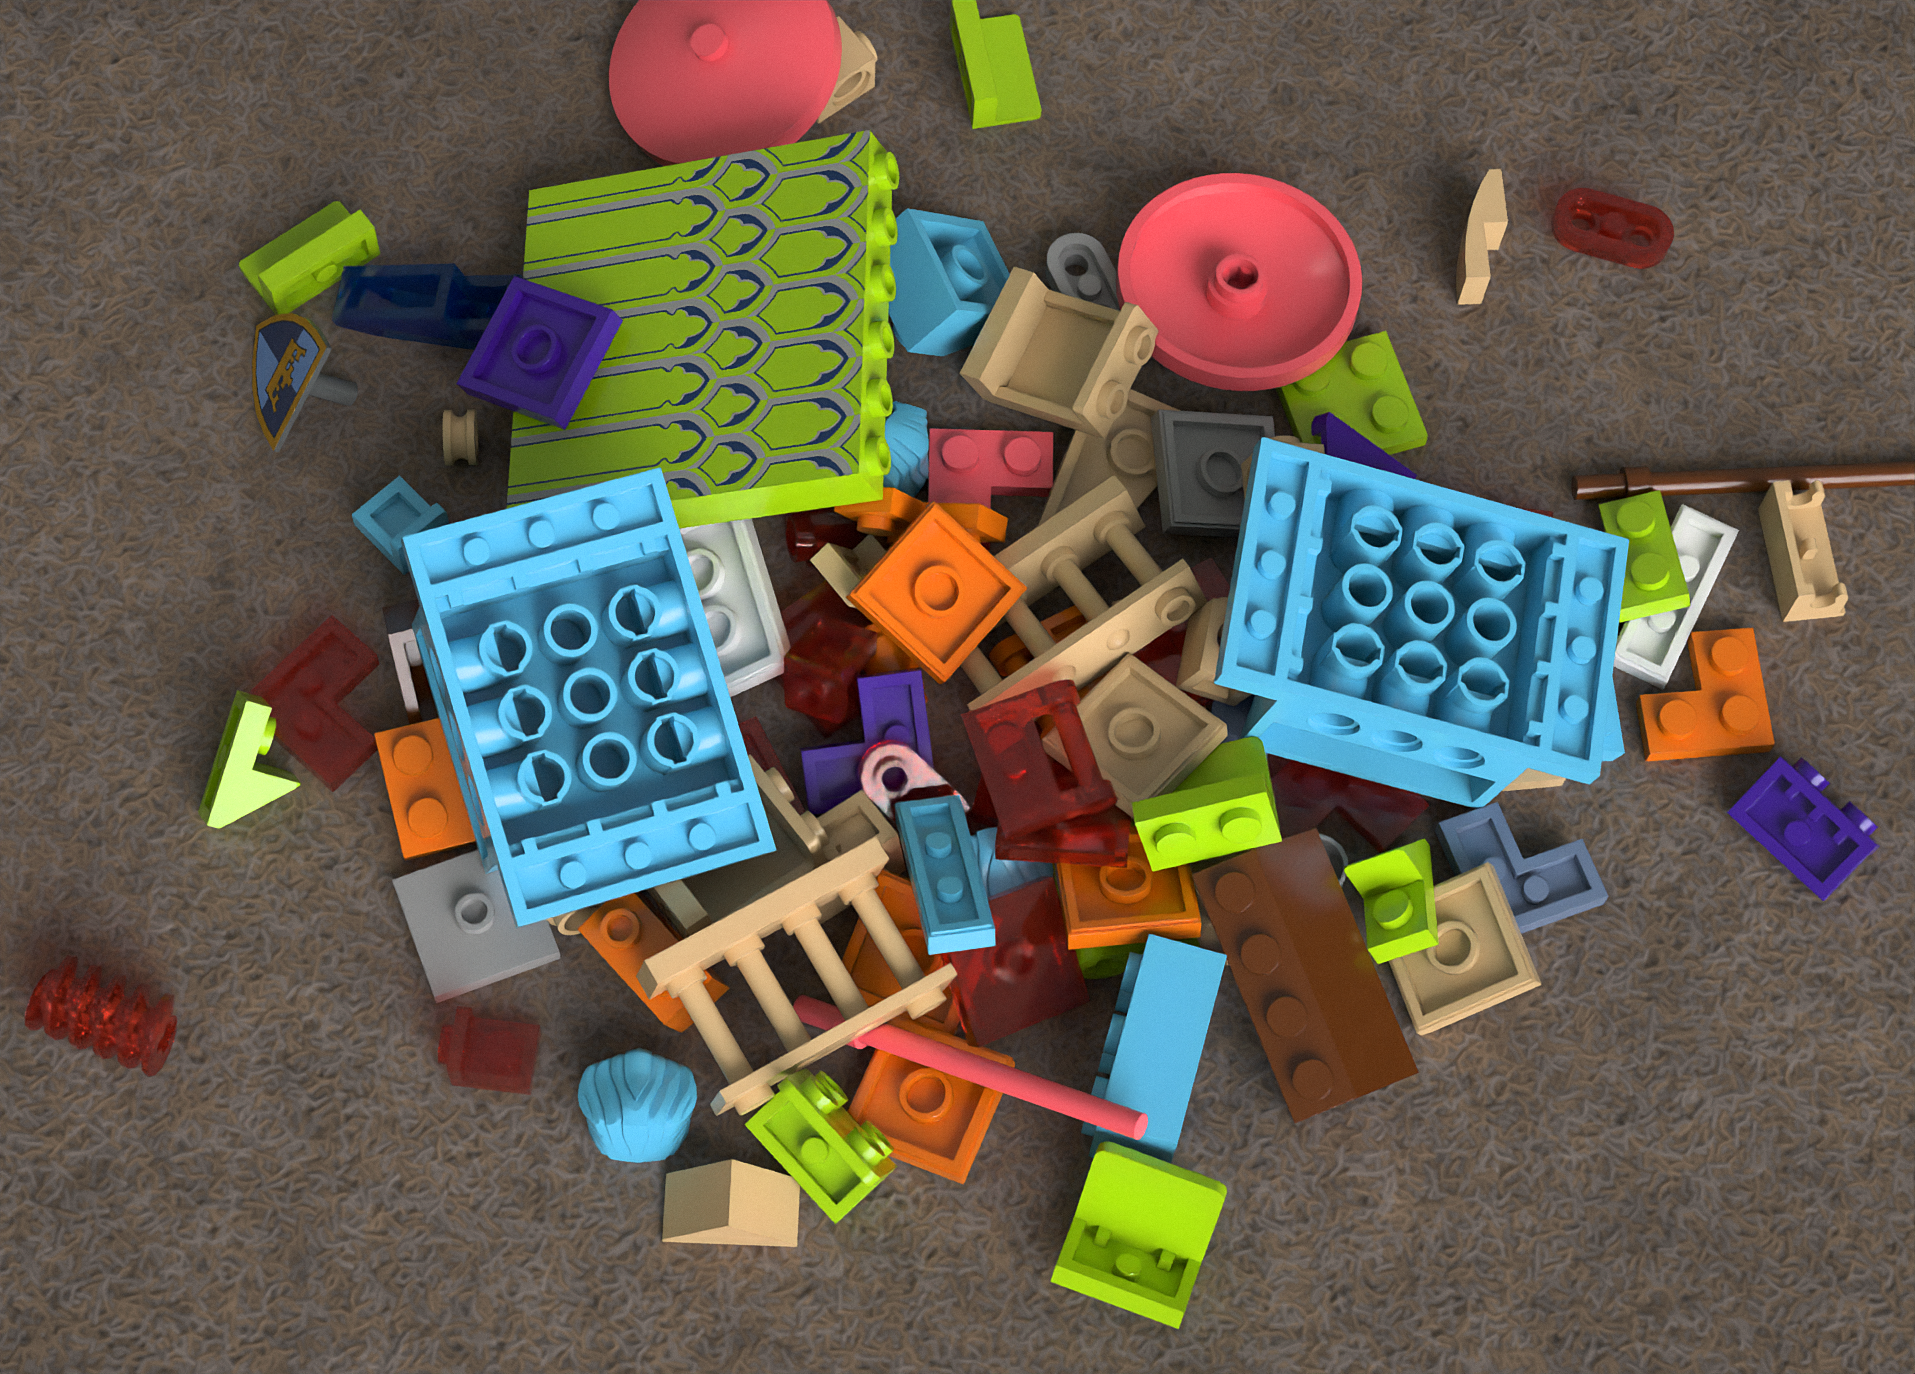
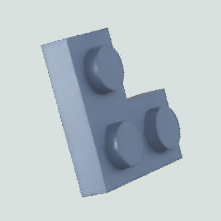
M1498 802L1441 821L1435 829L1437 838L1454 876L1486 862L1494 866L1521 934L1604 905L1609 897L1583 839L1523 859Z

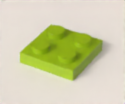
M1386 331L1346 341L1337 354L1316 372L1299 381L1276 388L1293 435L1300 440V443L1321 444V437L1312 436L1311 424L1315 416L1330 412L1389 455L1426 444L1428 438L1427 431Z

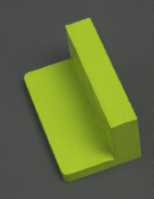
M951 0L949 29L972 129L1039 119L1042 109L1020 17L1012 14L980 19L976 0Z
M334 201L239 262V267L274 314L279 315L290 313L380 255L375 227L365 214L358 210L351 215L341 202Z

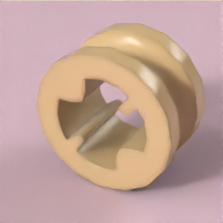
M444 410L443 452L445 465L454 466L458 459H466L469 465H478L479 434L476 410H467V413L461 417L455 416L452 410Z

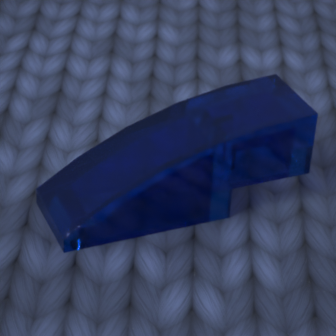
M455 263L344 266L332 321L336 326L374 336L475 350L513 277L516 276L523 279V276L521 274L465 276Z

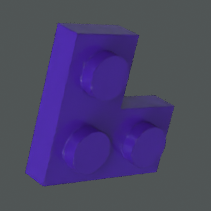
M918 667L855 676L863 740L800 748L808 811L812 814L826 813L861 790L865 792L875 806L937 797L921 669Z

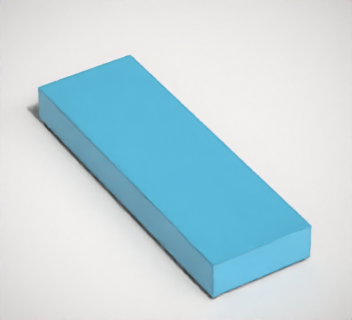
M960 795L895 803L896 824L928 954L996 946L995 926Z

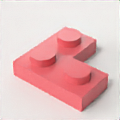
M930 428L928 502L979 503L991 509V495L1048 497L1053 486V432ZM981 542V545L989 552L990 542Z

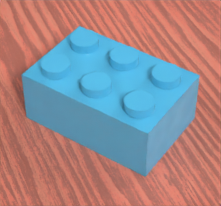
M1153 934L1148 936L1143 955L1130 952L1115 1006L1116 1011L1127 1013V1016L1113 1013L1098 1068L1099 1072L1110 1074V1078L1106 1079L1096 1076L1091 1095L1147 1114L1148 1124L1144 1135L1139 1140H1135L1084 1122L1081 1133L1093 1136L1089 1152L1090 1157L1094 1158L1097 1147L1101 1142L1110 1141L1171 1163L1178 1144L1227 955Z

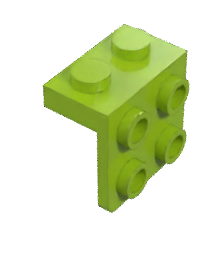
M1246 737L1219 744L1172 793L1132 802L1134 822L1152 872L1282 842L1266 751L1262 740L1258 737Z
M805 1068L788 1075L777 1085L780 1091L744 1125L836 1224L898 1166L888 1157L894 1151V1148L882 1132L867 1120L860 1126L842 1107L848 1101V1098L836 1082L823 1071L818 1072L814 1076Z
M1110 1141L1101 1142L1095 1152L1073 1221L1050 1282L1179 1329L1203 1257L1224 1204L1227 1188L1220 1181L1146 1155L1133 1148L1124 1147Z

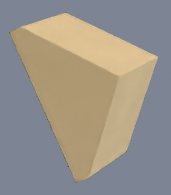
M733 1159L667 1173L662 1242L797 1247L800 1185L792 1176Z

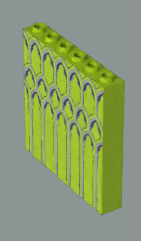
M870 130L529 190L523 279L610 308L623 322L565 430L513 411L506 509L661 467L679 529L883 500L884 475L889 474L891 468L890 450L885 439V417L891 415L893 408L892 393L886 380L887 359L892 358L894 354V337L888 323L889 302L893 301L896 296L895 277L890 267V246L896 244L898 237L897 223L892 211V190L898 188L899 169L893 153L887 152Z

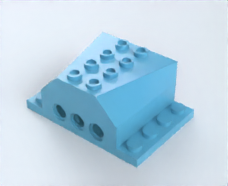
M1261 437L1253 449L1214 684L1255 695L1239 739L1246 737L1260 738L1268 754L1475 809L1484 807L1527 768L1590 785L1600 776L1629 539Z
M661 467L402 537V548L420 605L412 623L415 639L485 874L499 870L515 928L755 858L776 850Z

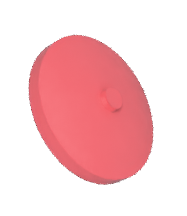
M639 0L625 19L618 33L610 59L609 91L615 114L622 127L647 156L663 166L796 143L816 122L826 107L836 85L842 56L839 23L828 0Z
M1220 173L1196 177L1178 183L1154 197L1140 210L1128 227L1121 244L1116 270V294L1120 310L1125 302L1138 305L1159 330L1151 356L1164 367L1190 381L1205 386L1232 391H1260L1286 386L1316 372L1337 354L1350 335L1356 320L1362 294V272L1357 251L1345 228L1325 206L1313 197L1291 185L1271 178L1243 173Z

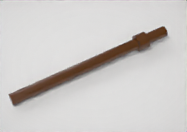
M1915 461L1650 472L1648 466L1621 467L1620 472L1616 474L1574 475L1572 477L1571 489L1574 500L1624 499L1660 490L1662 496L1768 492L1773 482L1790 480L1792 491L1809 490V485L1816 480L1822 482L1824 489L1915 485Z

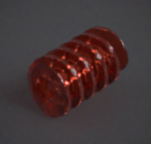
M72 954L67 955L57 969H50L42 976L29 999L25 1011V1026L28 1030H39L44 1026V1032L49 1038L62 1040L68 1036L69 1043L79 1050L87 1049L92 1045L93 1052L102 1059H111L117 1054V1060L122 1067L131 1069L141 1064L142 1071L148 1077L155 1076L162 1069L169 1056L177 1032V1017L173 1015L174 994L165 993L155 1007L149 1005L151 987L149 984L141 983L129 998L124 996L127 982L126 975L118 973L106 988L101 987L102 966L93 964L82 978H78L76 974L79 961L78 957Z

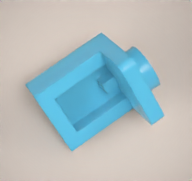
M400 475L352 514L354 525L403 575L409 572V568L401 544L402 537L449 524L447 512L438 503L430 506Z

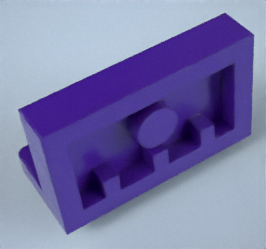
M1780 756L1727 813L1822 901H1825L1869 855H1872L1880 847L1870 836L1878 826L1851 801L1842 809L1833 803L1822 792L1830 782L1804 758L1801 757L1792 765Z

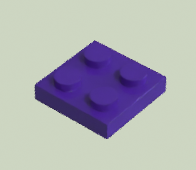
M514 276L456 384L468 395L565 430L623 320L610 308Z

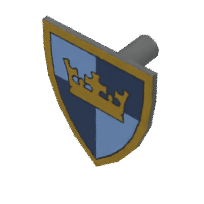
M293 313L274 315L256 325L252 357V391L255 410L264 436L275 452L280 451L308 395L351 406L358 394V386L355 382L321 373V369L332 347L323 332L312 320Z

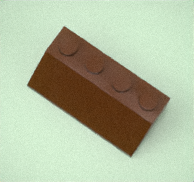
M1317 828L1284 838L1282 842L1254 848L1192 874L1223 952L1227 955L1226 959L1294 1123L1419 1073Z

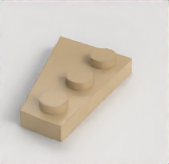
M1130 389L1126 407L1121 416L1114 420L1105 439L1074 429L1036 527L1113 475L1127 489L1136 509H1138L1158 486L1151 417L1159 409L1181 410Z

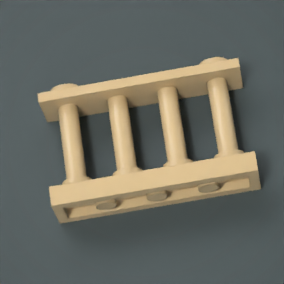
M1115 475L994 556L1028 589L991 631L1007 621L1035 658L1004 680H1002L978 646L960 665L981 693L979 697L967 704L994 748L1013 735L1024 731L1032 722L1115 667L1128 653L1134 654L1172 627L1186 621L1191 614L1208 603L1189 565L1183 558L1165 571H1162L1134 536V534L1146 526L1127 489ZM1113 549L1140 583L1141 587L1112 607H1109L1081 570ZM1060 585L1088 623L1056 644L1028 606Z
M877 837L864 842L644 960L636 977L649 1000L666 990L671 998L679 997L730 1084L720 1090L710 1103L716 1116L732 1107L736 1108L740 1116L756 1109L775 1096L770 1086L785 1079L788 1075L803 1069L905 1011H908L913 1020L930 1012L947 1000L943 990L957 976L954 967L949 963L925 976L874 890L879 886L875 877L879 875L889 861ZM838 897L842 899L845 905L852 903L902 988L901 991L870 1008L818 921L822 917L819 908ZM781 928H784L788 936L796 935L845 1019V1022L814 1039H811L761 953V950L765 948L761 939ZM724 959L727 960L730 967L738 966L788 1052L756 1071H753L703 985V982L707 979L703 970Z

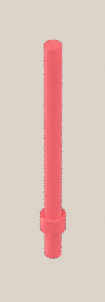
M800 995L794 1002L793 1008L803 1023L828 1031L845 1022L844 1017L835 1005L806 995ZM886 1023L846 1044L857 1049H863L868 1045L1135 1140H1139L1147 1128L1148 1116L1145 1113Z

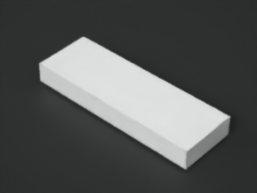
M1684 504L1681 505L1671 525V531L1689 591L1691 606L1625 621L1617 638L1614 667L1662 690L1669 680L1739 531Z

